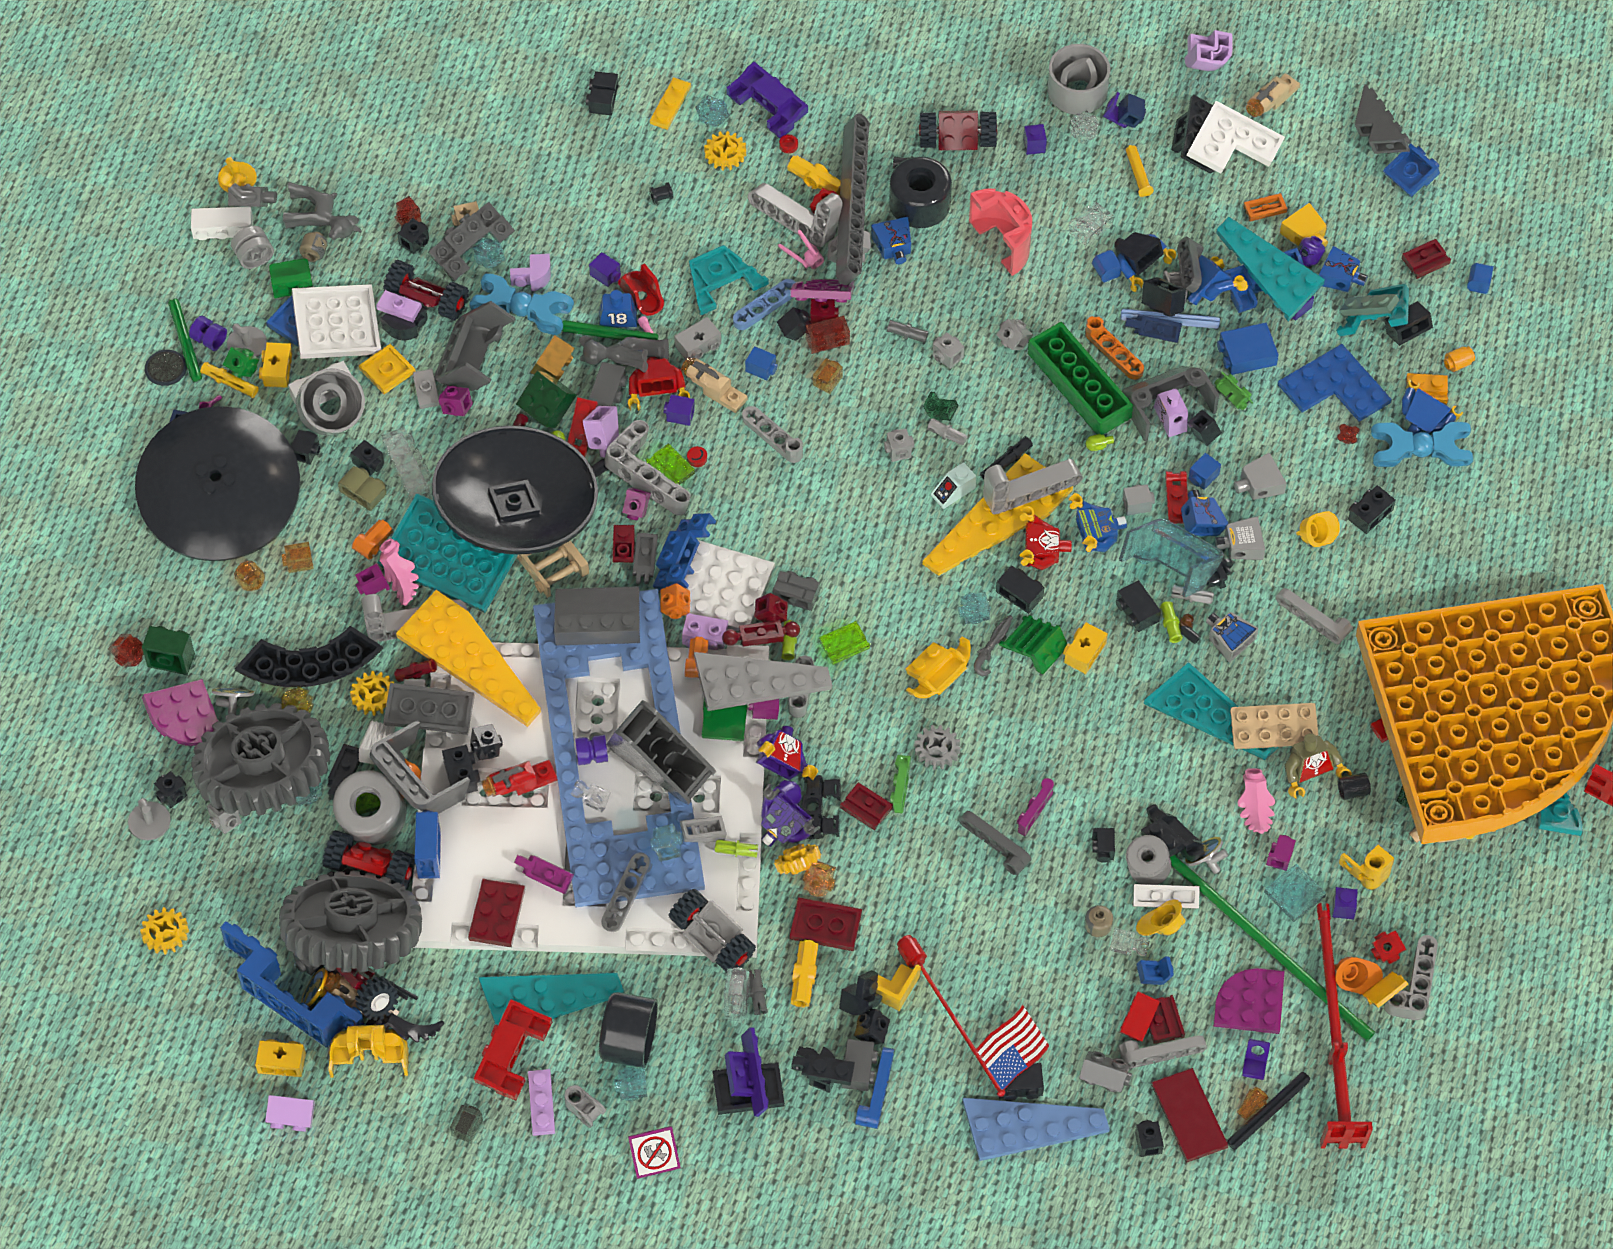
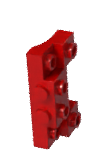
M510 999L499 1025L496 1024L492 1030L491 1037L493 1038L490 1044H486L483 1049V1059L473 1078L474 1081L495 1090L497 1094L517 1101L524 1086L525 1078L512 1073L511 1070L527 1036L544 1042L553 1023L552 1018Z

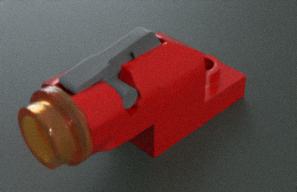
M546 760L531 766L530 761H526L516 766L502 769L488 775L481 782L486 796L495 797L516 791L519 796L558 781L550 760Z

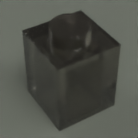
M461 1105L450 1126L451 1136L472 1144L483 1122L480 1110L474 1106L467 1107Z

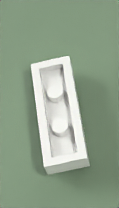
M1134 884L1133 907H1160L1165 902L1176 899L1181 902L1182 908H1199V886Z

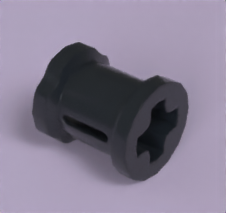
M666 182L661 187L649 188L654 204H658V201L664 199H673V192L669 182Z

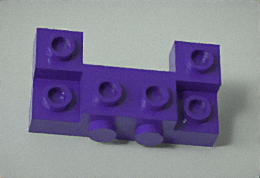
M752 62L747 66L745 71L726 87L727 95L737 104L742 105L752 97L773 116L767 120V128L778 138L793 130L794 123L808 113V105L798 98L790 88H786L781 84L777 77L770 75L756 62Z

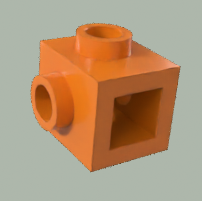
M677 583L661 589L660 607L662 613L672 619H679L690 613V590Z

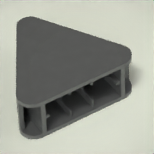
M644 700L636 706L606 744L616 755L687 805L691 803V798L706 780L716 773V770L653 706Z

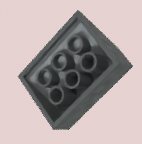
M639 587L555 589L554 633L556 645L640 643Z

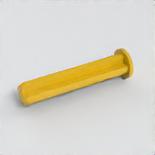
M1129 145L1126 148V154L1139 188L1138 194L1140 197L1149 196L1154 192V189L1149 184L1137 147Z

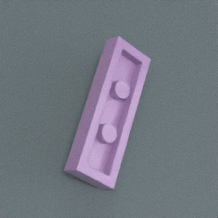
M550 1069L528 1071L533 1136L555 1134Z

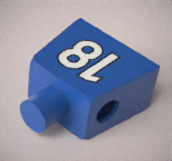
M614 290L611 294H603L599 308V325L615 328L637 327V309L632 295L622 293L619 290Z

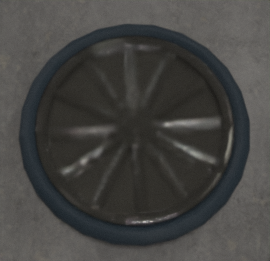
M161 350L148 358L144 371L152 383L169 386L179 382L184 377L187 371V364L185 358L179 352Z

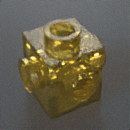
M302 687L287 690L281 700L282 709L288 705H293L297 707V711L306 710L310 713L314 706L312 703L314 696L308 694L309 691Z

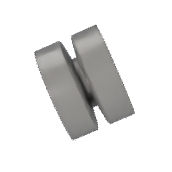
M259 226L246 227L236 233L231 240V247L241 265L246 269H253L267 263L274 254L273 246L263 229Z

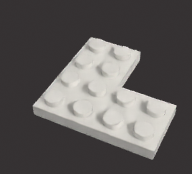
M1216 101L1186 156L1221 174L1232 152L1236 149L1269 167L1285 137Z

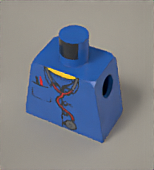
M908 217L871 225V237L884 259L894 257L895 263L898 265L905 263L907 260L905 255L911 253Z
M1334 246L1319 273V276L1325 279L1323 287L1349 292L1353 283L1364 286L1368 275L1358 272L1360 267L1359 259Z
M1197 489L1188 493V501L1181 508L1186 535L1220 536L1229 523L1218 503L1213 497H1201Z

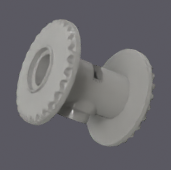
M1143 835L1134 839L1128 846L1126 861L1129 872L1136 882L1141 885H1158L1168 877L1171 871V860L1168 848L1160 838L1152 835Z

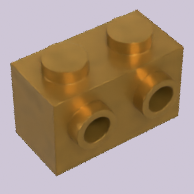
M554 335L530 373L534 375L537 370L548 372L559 381L565 372L562 370V367L564 365L568 367L574 358L571 353L575 348Z

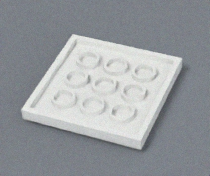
M372 284L292 288L300 359L374 355L381 350Z
M699 541L700 544L690 565L695 572L694 574L686 575L684 578L689 584V587L686 589L690 590L689 614L728 620V629L739 632L740 625L752 624L755 613V600L764 595L775 568V563Z

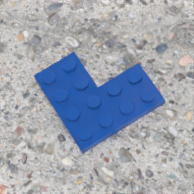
M1343 344L1278 381V386L1302 413L1335 394L1360 422L1392 401L1388 394Z

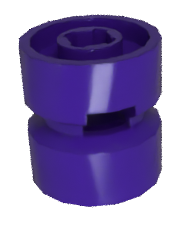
M201 315L191 325L189 337L198 343H203L205 347L212 351H217L226 340L227 329Z
M605 734L593 736L591 740L587 737L575 738L578 766L590 764L592 760L596 763L608 762Z

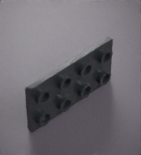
M1192 95L1188 111L1176 120L1171 150L1175 153L1181 151L1180 156L1182 159L1211 174L1214 172L1213 169L1186 156L1214 106L1198 96Z

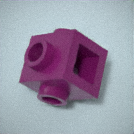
M447 386L439 396V404L443 414L465 416L473 405L469 388Z

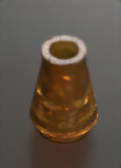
M1255 1086L1253 1089H1249L1237 1113L1245 1120H1248L1250 1116L1267 1104L1266 1101L1269 1097L1260 1088Z

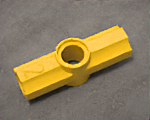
M798 155L790 159L787 170L802 178L807 186H812V189L824 188L829 191L832 190L840 195L841 180L829 174L822 164L816 163L813 165Z
M812 940L800 941L797 963L794 964L791 1004L796 1007L804 1008L810 1005L812 985L815 984L818 952V943Z

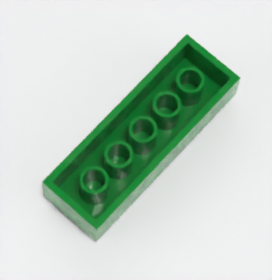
M1062 322L1057 323L1029 340L1027 354L1096 434H1106L1132 418L1133 404Z

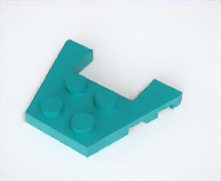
M725 245L689 260L700 315L717 309V304L709 292L741 277H744L753 292L769 285V279L766 276H761L757 273L753 266H748L742 261L741 257Z
M1406 283L1371 290L1367 295L1396 294L1399 302L1391 313L1348 316L1344 327L1339 326L1337 328L1338 335L1341 337L1355 334L1362 320H1375L1383 316L1390 317L1388 322L1391 327L1407 324L1409 288Z

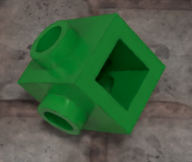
M231 347L223 365L232 370L231 374L238 378L243 376L252 377V374L257 370V364L260 359L253 356L254 352L247 348Z

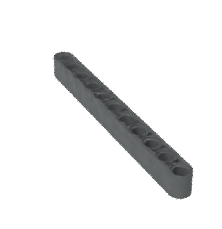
M860 113L856 114L844 126L840 186L842 209L838 223L836 278L843 285L850 284L862 272L869 121Z

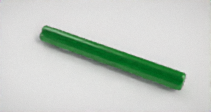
M174 298L169 300L168 305L187 368L193 382L201 381L202 374L200 373L180 302Z
M567 320L562 322V332L623 340L626 337L659 340V335L656 333Z

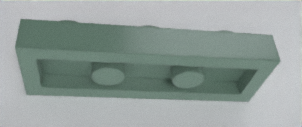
M1396 294L1352 296L1345 300L1340 312L1342 316L1391 313L1399 302V298Z

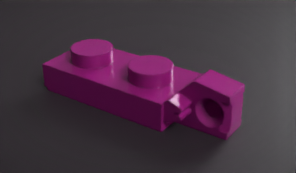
M517 855L514 861L515 864L524 867L522 873L526 874L525 876L563 894H566L574 876L573 873L538 856L530 855L528 859Z

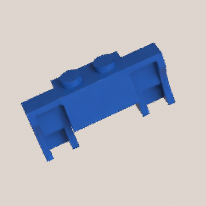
M1297 248L1284 252L1304 265ZM1241 265L1226 270L1225 272L1233 278L1232 281L1238 275L1243 276L1244 280L1247 281L1248 288L1246 290L1239 291L1237 287L1230 290V298L1238 313L1256 308L1258 300L1255 293L1263 290L1250 276L1248 269Z
M710 513L693 514L691 519H681L677 530L669 532L656 562V566L660 570L653 587L658 589V593H661V589L676 583L684 588L689 587L684 578L686 575H691L695 572L690 565L700 544L696 538L709 537L710 533L706 527L709 524L716 523V520Z

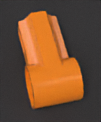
M383 519L378 520L365 534L361 533L355 538L352 549L368 560H371L373 555L378 553L380 545L393 533V529Z
M703 637L690 639L689 655L685 663V677L699 678L694 660V652L708 653V640Z

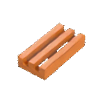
M1281 193L1247 201L1243 205L1250 222L1287 213L1288 209ZM1279 201V203H1275V204H1271V205L1268 204V203H1272V202ZM1262 205V207L1251 209L1252 207Z

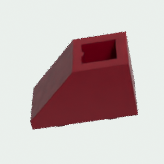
M614 525L613 563H634V525Z

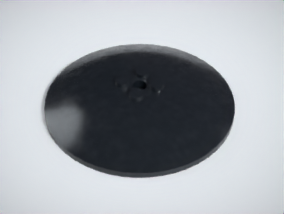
M227 406L193 410L166 424L146 446L138 463L135 476L137 505L145 524L152 534L176 553L188 558L204 561L232 560L252 554L265 547L282 532L290 521L300 493V471L297 458L285 436L263 417L247 410ZM219 473L222 476L219 481H212L210 479L211 475Z
M499 426L471 433L447 449L434 470L432 496L442 520L464 540L493 552L521 555L540 553L557 548L581 533L595 512L598 486L595 474L586 458L565 440L534 428ZM515 499L516 501H519V502H518V503H511L509 500Z

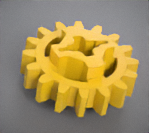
M720 131L719 136L712 134V140L707 139V145H704L705 159H708L709 165L714 163L715 169L721 166L723 171L725 167L732 170L733 165L739 167V162H744L746 143H743L742 137L737 138V133L730 135L729 131H727L726 135H723Z
M371 671L370 676L363 673L364 678L357 677V684L351 685L352 691H350L352 704L356 705L358 711L363 709L365 715L369 711H372L373 716L376 715V711L383 714V709L386 708L389 686L394 681L390 682V676L383 678L382 672L375 675L374 671Z
M798 844L784 850V855L778 856V859L774 860L777 872L780 874L791 872L794 875L810 869L812 863H816L817 859L821 858V853L815 844H807L806 846Z
M163 907L160 913L155 909L154 916L147 915L148 922L142 921L143 929H140V932L143 936V943H147L149 950L154 948L157 954L160 950L167 954L168 949L176 952L175 947L179 946L182 948V940L187 941L188 939L186 934L189 933V928L186 926L188 924L187 920L183 918L181 912L175 915L174 908L167 912L166 908ZM174 922L178 924L179 929H177V927L174 926ZM151 933L155 935V940L151 937Z

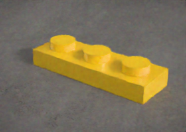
M673 77L650 119V124L668 130L691 88V83Z

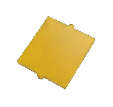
M1392 971L1365 992L1363 996L1369 1004H1374L1379 1008L1406 987L1408 983L1402 975H1397Z

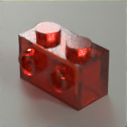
M844 316L806 325V340L811 354L850 344V330Z

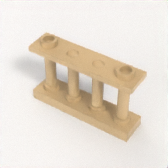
M571 540L559 546L556 552L535 564L527 557L531 554L517 556V559L535 581V587L539 593L543 592L547 598L551 596L550 585L567 575L578 572L584 577L589 574L588 562ZM562 557L568 558L570 565L544 579L539 571L558 559Z

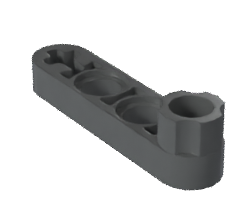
M1186 236L1179 242L1177 253L1182 286L1191 293H1194L1202 282L1199 258L1204 247Z
M965 811L959 818V822L964 828L981 840L984 839V842L996 851L1002 852L1001 854L1007 858L1003 866L1012 875L1018 876L1032 860L1031 856L1023 848L971 811Z
M636 853L630 859L602 917L601 923L605 930L616 932L621 928L647 873L652 869L653 864L650 857L646 854ZM644 858L645 867L641 866L638 869L637 861ZM631 868L636 872L642 874L641 877H639L635 873L630 872ZM633 876L637 880V885L629 889L626 887L625 881L628 877ZM624 896L627 899V905L620 909L616 906L615 902L618 897ZM613 908L616 911L623 913L622 916H619L618 914L616 915L615 921L617 922V925H612L609 928V923L606 921L608 918L612 919L615 914L614 912H610L611 909Z

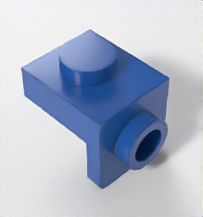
M1169 956L1163 957L1160 961L1140 960L1136 964L1141 984L1164 985L1174 976Z

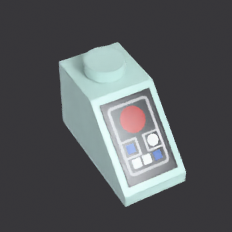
M963 462L944 476L931 493V496L942 509H945L976 488V475Z

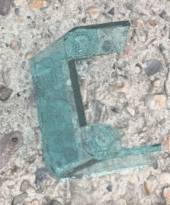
M1155 519L1127 531L1119 561L1123 562L1134 557L1142 564H1148L1153 561L1160 562L1186 577L1181 595L1185 598L1204 589L1221 564L1224 552L1168 520Z

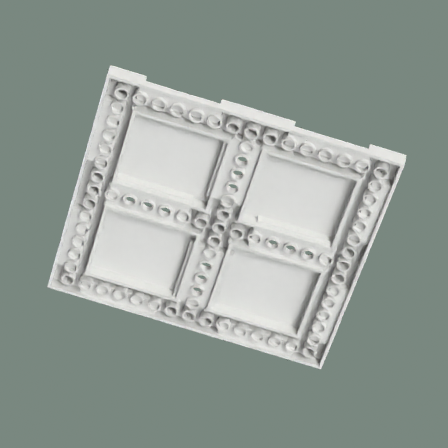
M492 642L541 709V713L528 727L437 665L436 672L430 673L431 688L474 692L475 697L468 735L426 730L421 782L433 795L450 787L442 750L467 744L468 751L472 752L470 747L472 728L493 724L497 735H500L502 738L503 746L500 747L499 757L479 761L476 753H473L476 764H472L473 769H478L481 782L477 783L478 791L466 794L465 800L438 814L441 828L440 878L418 879L416 864L414 865L412 893L421 907L422 932L417 945L413 948L705 956L683 935L685 930H681L668 916L670 910L674 908L673 905L678 902L679 898L683 897V894L688 892L635 899L621 928L616 932H609L603 928L601 923L609 903L576 908L572 881L566 894H563L525 876L526 874L522 873L524 867L514 863L517 855L528 859L530 855H533L570 872L558 781L532 790L534 795L530 798H525L522 795L518 796L516 791H513L509 797L495 795V789L491 787L488 776L526 761H530L531 766L546 760H550L557 775L539 644ZM727 645V649H708V654L769 660V646L753 645L743 647L742 645ZM667 647L680 733L716 770V773L711 775L694 795H702L705 800L697 803L693 800L694 796L691 798L694 819L722 816L727 834L725 841L737 842L739 840L740 843L758 844V851L749 850L758 852L757 858L740 855L735 857V855L716 853V842H698L705 890H699V892L708 901H714L743 929L741 933L756 946L752 957L757 958L764 767L756 763L760 754L757 741L766 735V719H752V710H748L747 706L744 741L702 738L704 695L699 678L685 677V663L689 655V648ZM621 657L588 661L590 676L565 679L585 822L589 824L611 820L614 835L648 831L647 815L671 812L668 791L620 758L608 746V762L596 763L592 760L590 764L578 766L575 738L587 737L590 740L592 736L605 734L607 744L614 732L642 700L654 707L649 668L623 671ZM597 698L604 701L600 706H595L592 702ZM594 717H600L603 719V721L597 725L591 722V720ZM483 789L491 791V794L487 797H483L479 793ZM653 794H660L662 799L655 802L650 797ZM696 827L697 834H700L699 827ZM704 827L705 833H708L707 827ZM482 879L525 886V894L512 948L469 941L468 939ZM627 901L615 902L616 906L620 909L627 905ZM612 908L610 912H614L615 914L612 919H607L606 922L609 923L608 927L610 928L612 925L616 926V915L618 914L619 916H622L623 913L618 912Z

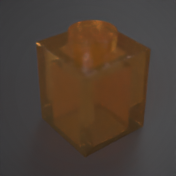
M825 358L813 374V386L831 394L843 378V366L836 361Z
M309 542L284 546L285 554H281L283 566H288L289 573L314 569Z

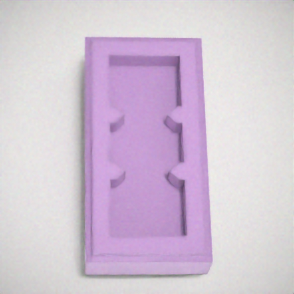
M385 290L376 307L377 310L414 322L422 305L417 301Z

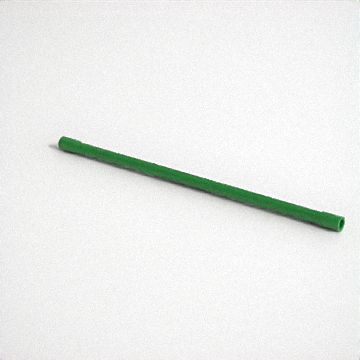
M1176 855L1170 857L1171 866L1193 886H1199V891L1327 1005L1326 989ZM1338 1001L1340 1017L1359 1036L1368 1042L1374 1036L1375 1031Z

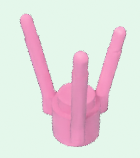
M798 230V234L809 249L804 254L805 260L782 244H778L780 249L802 263L806 269L809 266L815 269L824 262V257L820 254L818 248L807 240L801 230Z

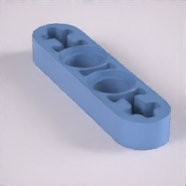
M785 279L738 310L733 316L734 327L738 330L748 329L794 298L790 297L791 291L785 290V287L791 288L796 282L791 279ZM774 296L778 298V301L771 303L768 301V298ZM760 307L763 311L761 313H754L752 309ZM739 318L742 319V320L745 319V322H743V321H739V322H738V319H739Z

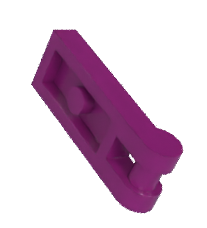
M1049 778L1042 780L1039 794L1037 797L1033 796L1031 798L1026 813L1022 812L1016 823L1018 824L1019 834L1026 836L1051 799L1054 788L1053 780Z

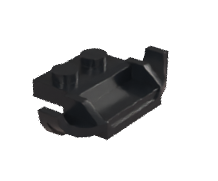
M1156 804L1146 808L1152 824L1141 829V836L1152 835L1160 838L1168 848L1169 858L1180 852L1190 862H1194L1205 855L1202 841L1195 837L1177 817L1162 812Z

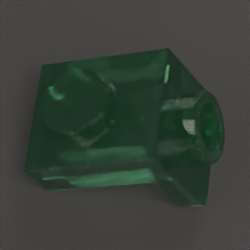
M935 392L929 393L923 405L931 419L946 421L952 420L959 406L956 400L939 399Z

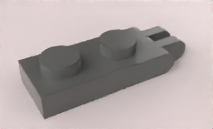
M637 533L633 576H636V584L641 583V577H645L644 584H649V577L654 578L658 534Z

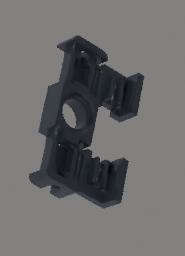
M816 775L814 780H811L808 776L804 777V783H807L806 795L803 796L802 809L814 819L812 821L814 827L820 826V829L807 839H821L822 833L823 835L836 834V837H840L839 815H834L833 818L823 816V797L833 796L837 798V801H841L840 779L824 780L823 782L821 775ZM811 803L819 805L815 811H809L807 807Z

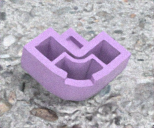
M1214 30L1209 37L1195 34L1188 36V54L1185 57V64L1189 68L1215 71L1223 67L1232 55V33Z

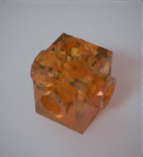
M817 860L804 874L803 881L805 885L803 889L809 891V894L813 896L824 897L834 888L836 880L833 877L836 867Z

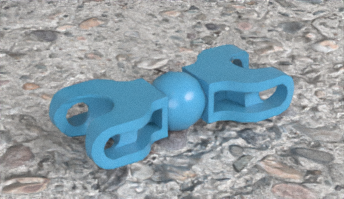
M484 274L481 279L482 289L489 294L475 295L469 303L471 310L492 301L509 314L512 311L513 314L519 317L528 315V320L533 321L541 332L552 335H559L563 329L561 318L553 314H568L574 306V301L570 296L556 291L548 292L544 295L534 294L533 297L526 292L516 293V288L510 287L503 277L494 274Z
M1450 422L1441 431L1433 432L1432 435L1426 432H1419L1413 435V432H1406L1395 423H1377L1371 427L1372 437L1385 440L1390 448L1375 453L1373 464L1376 467H1394L1404 458H1411L1412 454L1421 458L1431 454V458H1439L1449 466H1469L1473 463L1472 452L1459 449L1454 441L1468 437L1471 433V425L1466 422Z

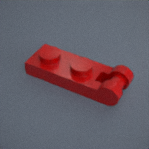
M577 397L567 442L586 457L589 446L583 420L598 406V402ZM576 439L582 440L581 446L575 445Z
M1166 471L1168 524H1184L1181 508L1188 501L1187 472L1172 473V471ZM1172 481H1180V485H1173Z

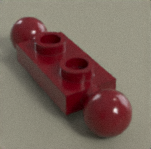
M780 620L740 625L739 632L733 629L726 630L722 635V640L728 646H733L738 641H741L743 647L784 642V635L797 637L800 634V626L798 623L790 621L782 627Z

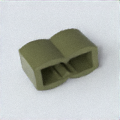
M353 466L338 482L341 493L369 511H372L386 495L384 482L379 478L370 477L364 468Z

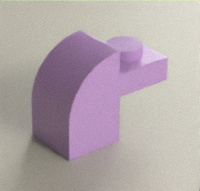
M531 254L530 268H510L511 286L524 287L531 285V291H537L545 287L551 277L550 254Z

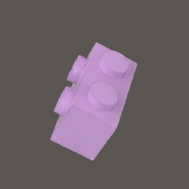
M687 614L682 632V644L690 647V639L703 637L708 640V649H724L725 644L722 640V635L728 630V620Z
M269 1095L265 1122L271 1123L270 1128L283 1129L284 1125L293 1126L292 1130L306 1132V1128H312L315 1101Z

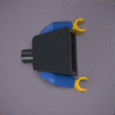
M1134 232L1125 240L1118 238L1114 243L1120 265H1122L1120 270L1127 280L1130 279V288L1133 292H1137V287L1134 284H1138L1141 288L1143 287V280L1135 277V274L1139 276L1163 254V260L1166 264H1171L1172 258L1175 259L1177 255L1174 249H1167V246L1154 234Z

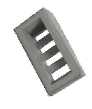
M722 816L680 821L684 842L725 841L727 834ZM687 827H691L693 835L688 834ZM695 827H699L700 834H697ZM704 827H707L708 833H705Z

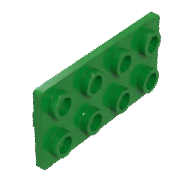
M704 699L702 738L744 741L748 704L708 711Z

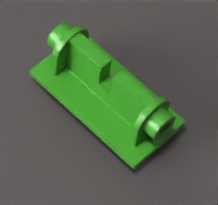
M1222 371L1221 373L1224 377L1222 379L1218 378L1214 382L1215 388L1225 397L1232 392L1233 394L1228 400L1237 409L1244 410L1247 407L1246 403L1248 401L1253 404L1250 398L1252 394L1244 386L1242 388L1236 385L1238 381L1233 375L1229 374L1227 376Z

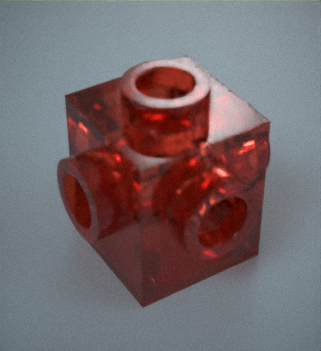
M121 634L108 648L115 656L114 660L122 667L137 666L143 660V644L131 634Z

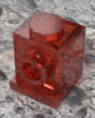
M410 196L396 203L397 212L394 218L401 227L412 218L422 222L420 208Z

